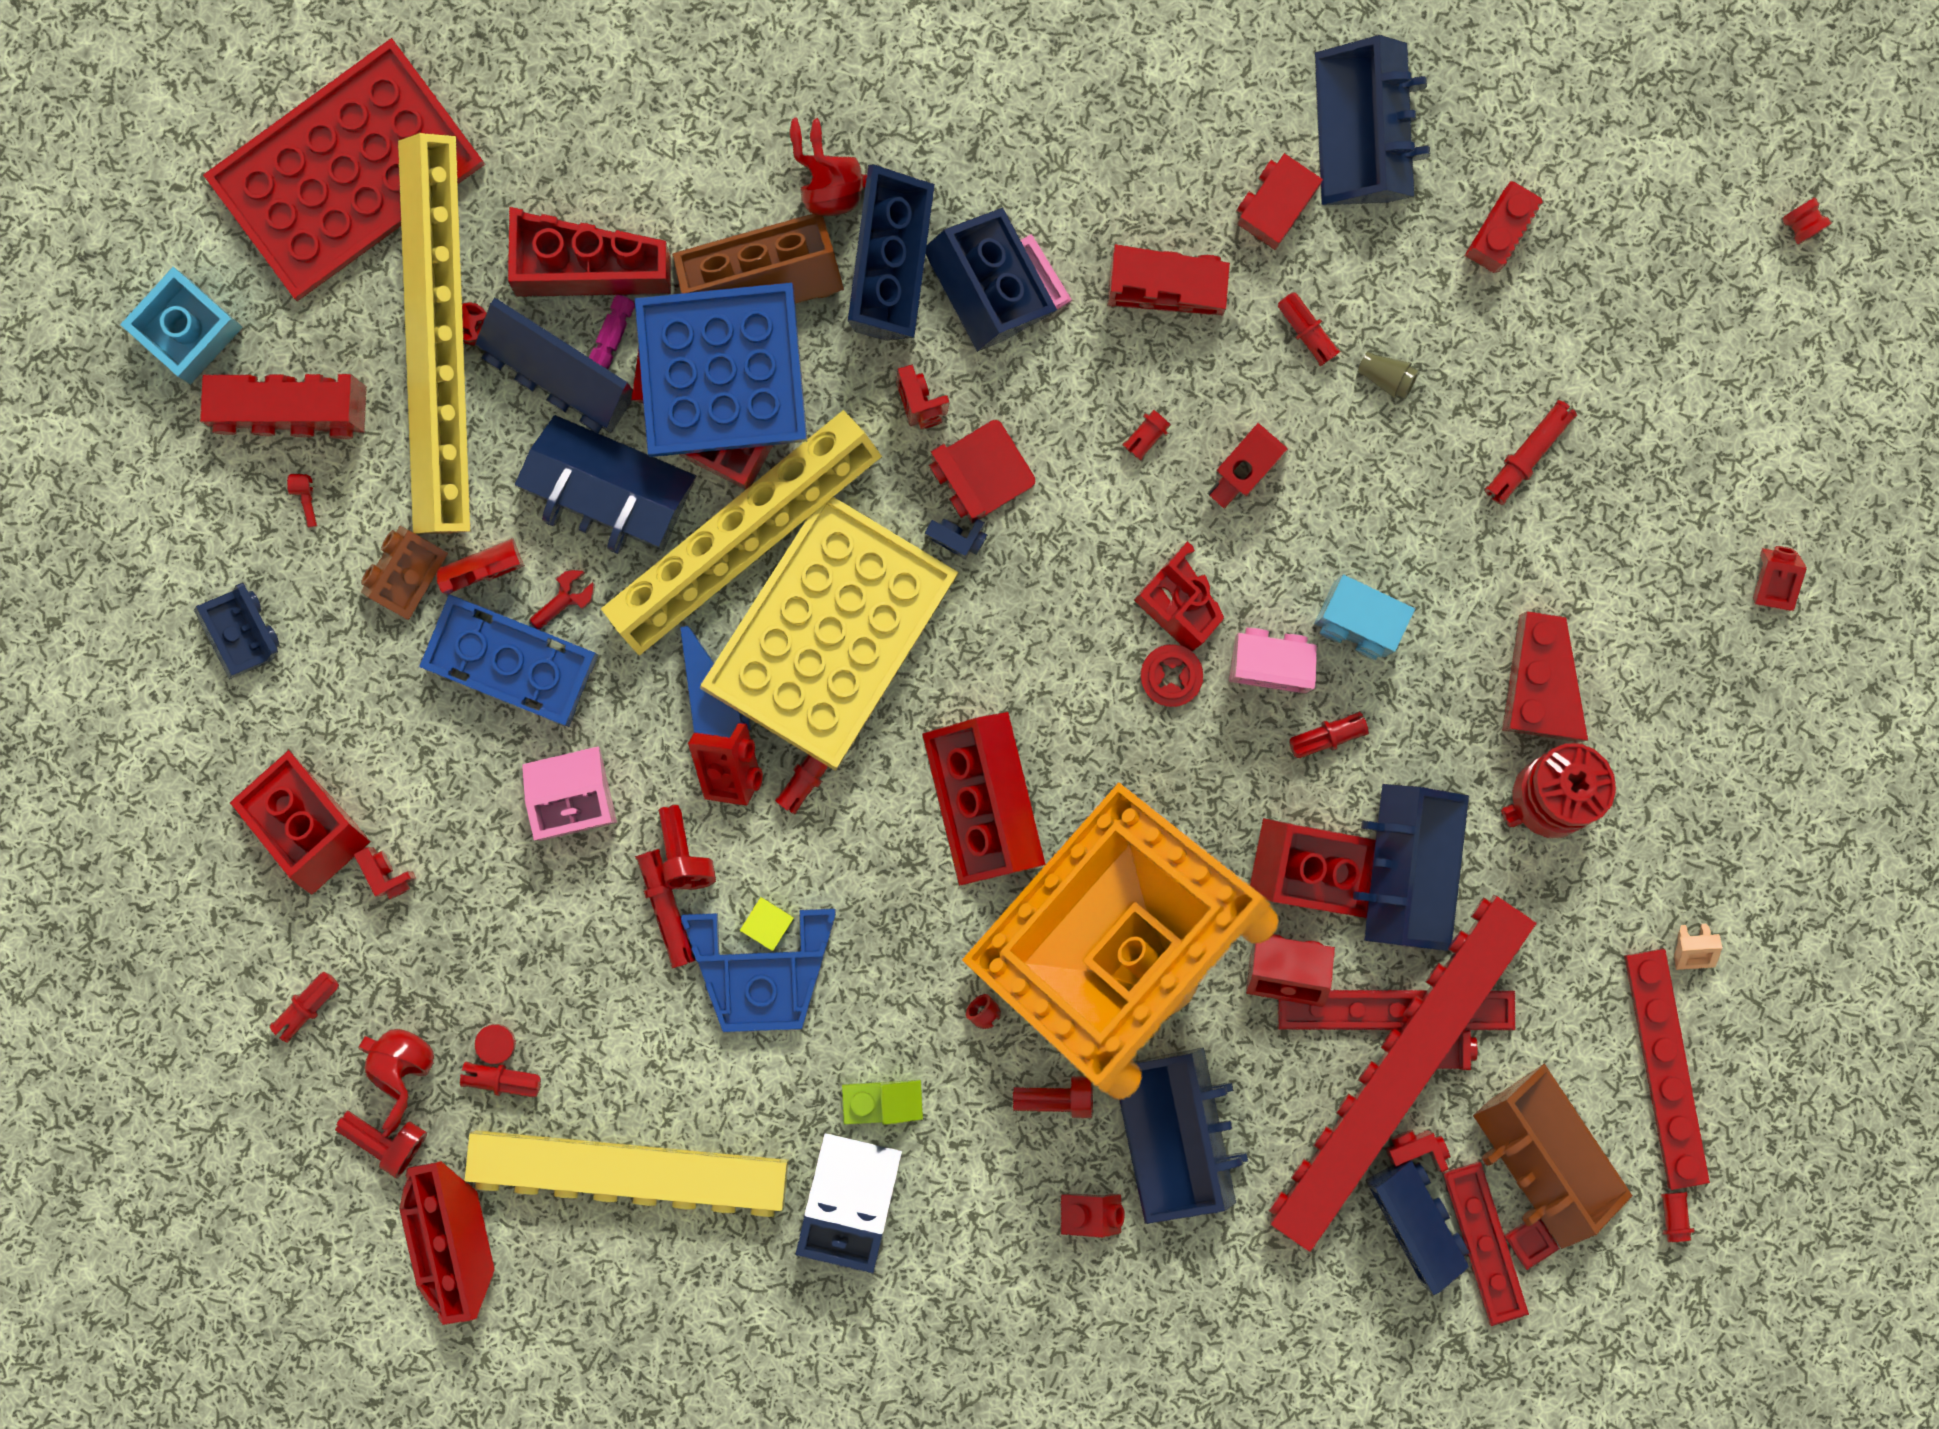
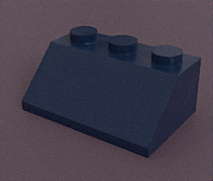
M1003 207L946 228L927 244L925 255L977 352L1018 334L1057 311Z
M1410 1160L1398 1166L1391 1165L1365 1180L1419 1281L1433 1296L1444 1290L1469 1268L1464 1256L1469 1254V1251L1459 1233L1457 1232L1452 1235L1445 1221L1450 1219V1216L1440 1198L1438 1197L1433 1200L1426 1186L1431 1184V1181L1420 1162L1414 1165Z

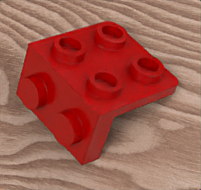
M991 420L949 447L942 444L931 451L933 463L928 465L940 485L946 482L954 496L950 497L949 500L959 517L963 518L967 515L972 524L977 519H982L1035 485V476L999 420Z

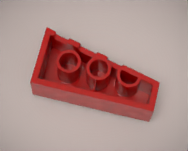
M509 207L508 282L516 297L671 294V255L666 241L619 230L615 232L596 228L592 224L582 222L575 224L558 220L555 216L546 214L539 216L525 213L523 209Z
M269 374L265 376V382H258V377L254 375H202L200 422L213 427V433L223 435H235L237 428H251V434L258 436H275L276 429L291 430L290 435L294 437L312 438L315 431H330L329 437L353 439L354 432L364 433L367 386L352 374H338L337 382L335 379L323 377L321 374H305L304 382H297V378L283 374Z

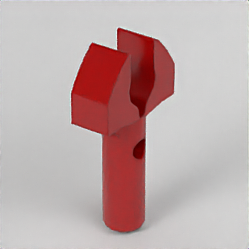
M565 571L556 578L560 583L559 594L529 619L530 624L535 629L540 630L569 605H578L583 610L592 602L595 590L593 582L582 593H572L569 595L572 583L585 574L584 571Z

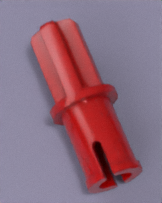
M1292 292L1279 301L1278 308L1298 334L1295 338L1297 340L1301 338L1318 361L1320 367L1341 352L1321 327L1320 323L1323 321L1315 319L1297 293Z
M1359 711L1330 723L1327 720L1321 722V727L1291 737L1289 744L1293 755L1297 758H1302L1330 748L1332 751L1336 750L1337 745L1369 735V730L1363 714Z
M321 972L300 995L295 994L291 998L292 1003L269 1025L271 1031L277 1035L286 1024H289L279 1037V1039L288 1043L310 1018L315 1019L318 1016L317 1010L339 988L335 978L326 972Z
M466 1061L463 1064L462 1071L477 1076L460 1074L461 1087L494 1091L496 1096H500L501 1093H508L533 1098L537 1097L541 1087V1077L538 1074L509 1070L503 1064H500L497 1068Z

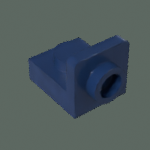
M943 519L940 524L931 520L924 533L925 538L965 560L970 552L975 555L978 554L988 536L982 532L985 522L977 519L967 538L961 536L962 528L946 519Z

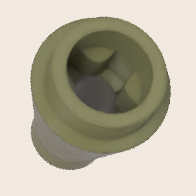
M1367 351L1357 373L1371 380L1393 398H1396L1398 395L1406 399L1417 379L1419 370L1412 368V363L1374 355Z

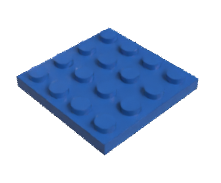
M793 283L635 298L649 457L808 442Z

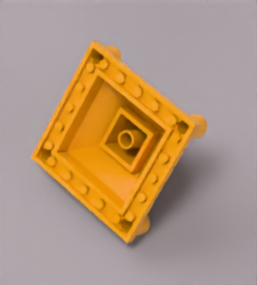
M1118 782L965 955L962 961L1098 1088L1115 1099H1124L1133 1094L1140 1085L1141 1070L1132 1061L1139 1048L1143 1047L1154 1035L1162 1022L1167 1020L1170 1015L1180 1011L1191 1001L1196 993L1199 982L1204 978L1208 970L1226 953L1233 941L1237 940L1240 936L1250 943L1266 941L1277 929L1278 917L1276 912L1270 907L1271 904L1262 895Z

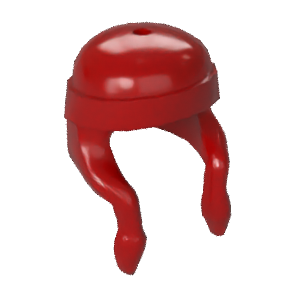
M797 117L793 118L789 130L790 140L793 145V156L812 175L810 184L800 189L802 203H804L805 208L810 213L820 216H837L851 212L859 204L861 191L866 186L867 174H862L856 157L824 155L822 130L818 118L813 120L810 131V141L812 142L814 155H803L801 129Z
M402 1029L389 1030L376 1041L364 1036L358 1046L361 1051L368 1054L365 1061V1073L368 1079L377 1088L397 1101L382 1126V1129H385L382 1137H388L399 1127L402 1116L408 1106V1091L402 1078L407 1074L426 1076L434 1065V1052L431 1046L416 1034Z

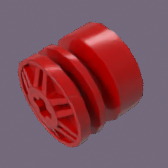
M1565 743L1532 761L1517 775L1512 790L1513 805L1520 821L1533 833L1546 838H1564L1606 814L1612 807L1616 794L1615 775L1608 761L1595 749L1581 743Z

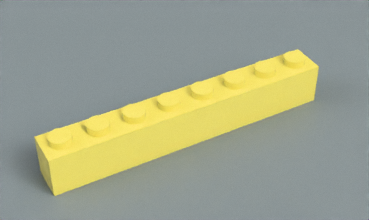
M475 1130L469 1133L465 1181L475 1182V1189L498 1191L499 1185L515 1186L514 1192L519 1194H538L540 1188L554 1190V1196L561 1198H578V1192L593 1193V1200L603 1202H617V1196L633 1197V1204L655 1206L657 1200L672 1201L673 1208L696 1209V1203L712 1205L711 1211L735 1213L736 1207L751 1208V1215L774 1217L775 1211H782L784 1208L789 1160Z

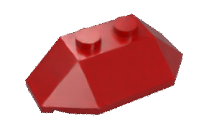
M442 1161L407 1168V1181L403 1188L399 1210L416 1286L429 1306L438 1313L437 1317L442 1325L477 1319L495 1270L478 1192Z

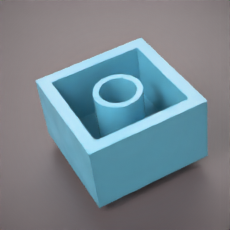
M175 267L169 270L120 324L175 375L190 385L243 328Z
M1343 574L1333 582L1314 624L1322 627L1320 631L1322 636L1337 643H1341L1342 639H1347L1357 644L1356 652L1376 660L1377 657H1386L1396 651L1415 608Z

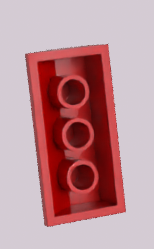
M1009 712L977 717L923 733L959 886L1046 865Z

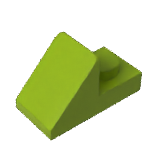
M921 1080L842 1084L844 1125L882 1123L883 1125L923 1120Z

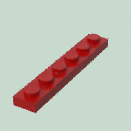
M1662 948L1624 955L1668 1189L1674 1190L1710 1183L1666 949Z

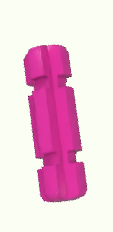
M622 295L614 297L610 306L612 312L606 315L595 341L598 344L597 348H593L589 356L590 359L607 370L613 359L611 353L612 351L616 352L628 324L625 320L627 317H631L635 307L634 301Z

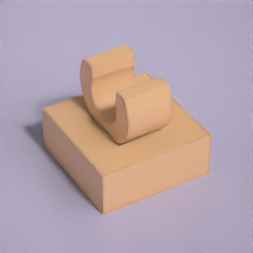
M1701 924L1700 936H1690L1686 925H1681L1678 933V944L1674 953L1676 970L1716 967L1722 951L1720 935H1710L1709 926Z

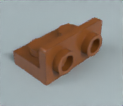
M400 525L397 531H390L383 541L381 551L384 553L377 565H370L363 575L361 584L364 587L361 593L409 620L448 552Z

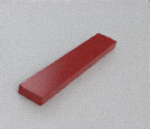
M1330 990L1324 1007L1278 999V1029L1392 1030L1395 1028L1396 1030H1401L1408 1020L1403 1013L1416 995L1422 999L1428 990ZM1491 990L1465 1029L1515 1030V991Z

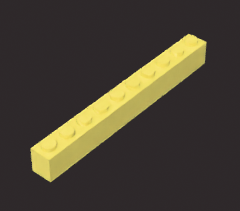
M419 133L398 141L413 533L450 534L470 531L456 136Z

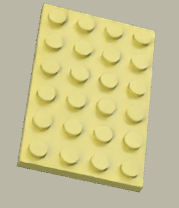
M832 497L807 518L701 683L700 689L836 771L953 584L958 572L835 497Z

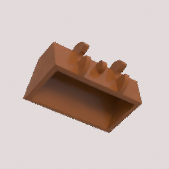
M1545 1063L1490 1099L1473 1115L1493 1145V1148L1482 1156V1160L1486 1166L1492 1165L1500 1158L1503 1160L1515 1178L1517 1185L1523 1190L1533 1205L1522 1216L1523 1222L1526 1226H1531L1541 1218L1561 1249L1597 1235L1633 1196Z

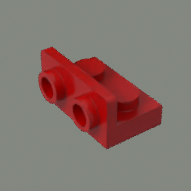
M913 364L898 368L896 385L910 427L919 424L920 429H927L943 422L941 417L947 415L950 401L948 395L928 400L929 390L923 373L916 374Z
M738 723L731 737L694 732L688 742V746L704 799L747 806L754 792L760 789L763 780V772L758 766L755 755V743L750 737L747 724Z

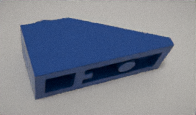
M689 626L680 627L694 732L731 737L738 723L747 724L748 730H751V720L700 689V685L714 665V661Z

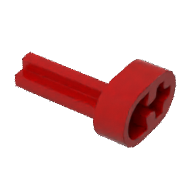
M679 805L661 807L658 811L667 861L662 864L665 886L673 889L694 890L714 884L716 882L713 860L689 856L682 812Z
M1072 1076L1071 1088L1014 1087L1013 1111L1071 1112L1072 1118H1092L1093 1082L1086 1076Z
M349 1110L339 1119L335 1131L380 1160L379 1168L396 1179L404 1173L427 1137V1132L411 1121L402 1127L394 1140L389 1137H382L383 1133Z

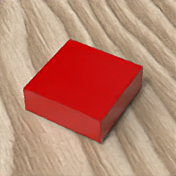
M1541 1218L1531 1226H1526L1523 1222L1504 1235L1526 1270L1560 1249Z

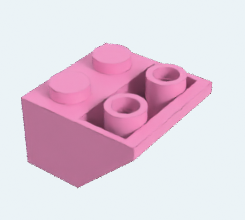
M599 746L522 764L525 804L535 841H543L617 823Z

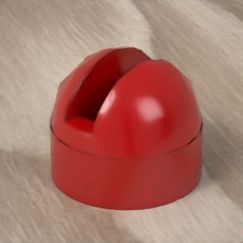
M982 994L969 1004L966 1010V1017L976 1027L990 1029L994 1027L992 1022L995 1019L1000 1020L1001 1010L988 994ZM981 1006H985L984 1010L978 1013V1009Z

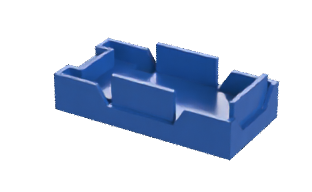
M449 594L419 667L570 727L584 687L599 655ZM477 610L493 616L492 624L476 618ZM551 640L565 645L566 650L564 653L548 647V643L550 644ZM453 668L469 674L470 677L463 681L451 676ZM526 697L543 704L542 708L538 711L525 706Z

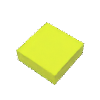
M760 897L740 931L774 951L794 917Z

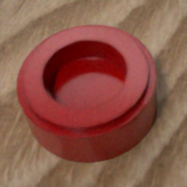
M492 1024L484 1027L475 1038V1051L481 1060L489 1064H499L508 1060L516 1047L514 1034L508 1027L501 1024Z

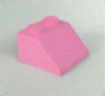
M1246 628L1245 634L1238 633L1235 636L1229 682L1304 694L1315 689L1317 645L1308 644V637L1284 634V640L1269 638V631L1257 628Z

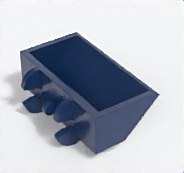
M1376 35L1315 52L1320 178L1323 179L1321 182V204L1389 203L1414 197L1413 161L1430 157V147H1415V142H1412L1411 121L1416 120V111L1410 110V92L1425 89L1427 87V77L1412 78V74L1408 70L1407 43L1383 35Z
M554 414L530 448L514 485L523 492L547 501L542 521L554 527L557 524L563 509L583 517L579 531L585 534L589 531L592 522L612 529L607 549L613 553L619 554L627 537L664 552L697 475L655 457H649L646 453L604 435L597 434L590 429Z
M1382 784L1378 822L1362 821L1361 829L1377 831L1370 893L1353 891L1354 900L1369 901L1364 941L1449 951L1448 948L1453 941L1469 795L1417 786Z
M1204 1047L1134 1062L1141 1070L1140 1085L1133 1094L1124 1099H1119L1145 1224L1228 1210L1237 1203L1230 1169L1243 1165L1242 1162L1248 1161L1246 1152L1226 1155L1222 1131L1233 1129L1231 1120L1220 1122L1215 1098L1234 1091L1232 1082L1212 1085Z

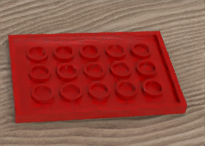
M390 38L203 174V176L293 298L298 302L401 227L399 140L419 133L456 136L457 185L486 164L395 41Z

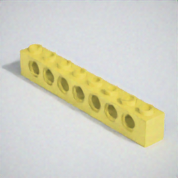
M844 410L807 439L808 442H803L601 608L618 633L639 656L882 457L866 433Z

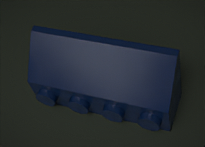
M874 164L868 165L848 322L856 333L881 340L915 338L935 184Z
M494 297L475 343L484 352L481 359L499 371L505 365L517 373L514 380L531 392L536 387L547 392L549 396L546 401L562 412L566 413L569 407L582 415L579 422L595 433L599 434L602 428L612 433L633 401L631 400L633 389L628 382Z

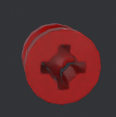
M1816 197L1781 218L1785 226H1790L1794 231V240L1797 245L1832 224L1829 217L1822 216L1819 211L1820 203Z
M462 303L463 328H465L463 330V343L471 346H476L475 343L487 314L484 308L476 303Z

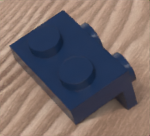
M243 582L235 585L231 592L195 607L194 612L229 680L272 661L278 653V637L270 625L265 626L259 614L261 612L260 602L253 591H247Z

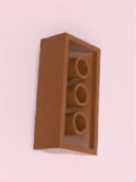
M805 215L672 253L681 294L793 283L796 305L797 303L814 298H826L835 292L844 290L823 216Z

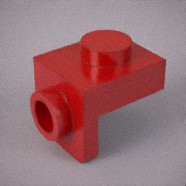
M1413 1130L1400 1133L1391 1138L1393 1145L1385 1148L1390 1162L1395 1166L1430 1153L1436 1170L1441 1173L1449 1170L1445 1161L1451 1158L1447 1145L1442 1136L1435 1137L1434 1133L1429 1130L1417 1135L1414 1134Z
M1061 1194L1062 1235L1103 1238L1121 1233V1226L1125 1219V1211L1121 1205V1194Z

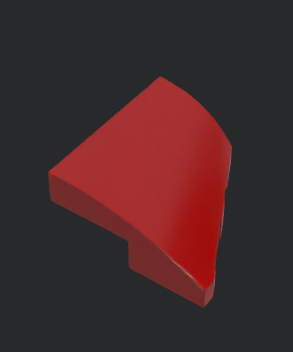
M511 538L438 568L437 583L441 593L448 595L483 579L491 581L525 565L514 539Z
M1187 541L1134 598V601L1181 646L1194 651L1206 641L1222 622L1224 616L1218 602L1211 597L1210 584L1206 575L1197 576L1185 556L1195 552L1193 546ZM1162 588L1170 592L1172 597L1171 601Z

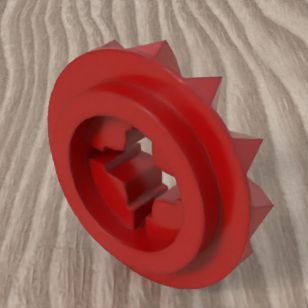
M1169 644L1156 648L1146 657L1141 668V684L1147 696L1161 706L1178 707L1190 702L1198 694L1203 683V668L1198 657L1191 650L1180 645ZM1160 662L1170 669H1174L1176 666L1179 667L1182 664L1185 665L1178 676L1181 681L1180 684L1184 687L1183 690L1172 682L1161 688L1158 686L1165 676L1162 671L1163 668L1159 664Z

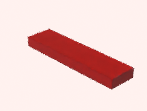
M1478 1161L1443 1172L1442 1175L1463 1241L1469 1251V1261L1489 1324L1494 1326L1529 1315L1481 1162Z

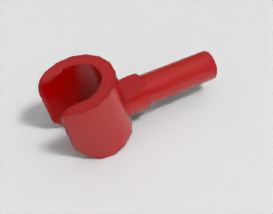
M290 474L287 478L288 493L290 495H301L307 527L317 526L311 497L313 487H310L309 484L313 483L312 478L307 474Z

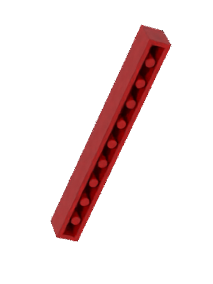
M1493 895L1490 901L1483 897L1470 916L1476 921L1467 933L1461 930L1448 948L1453 953L1445 966L1438 963L1426 980V983L1430 985L1428 991L1422 999L1416 995L1403 1013L1408 1020L1400 1031L1393 1028L1380 1047L1386 1052L1377 1064L1370 1061L1358 1079L1363 1085L1355 1097L1348 1093L1336 1110V1114L1341 1117L1332 1130L1326 1126L1313 1144L1318 1150L1310 1162L1303 1159L1291 1176L1295 1184L1286 1195L1281 1191L1268 1210L1273 1214L1270 1219V1225L1307 1251H1312L1537 923L1500 897Z

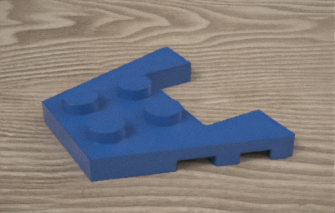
M836 909L800 910L801 951L746 954L719 953L718 913L681 915L684 929H686L692 951L699 964L706 983L705 986L723 1032L803 1028L835 920Z

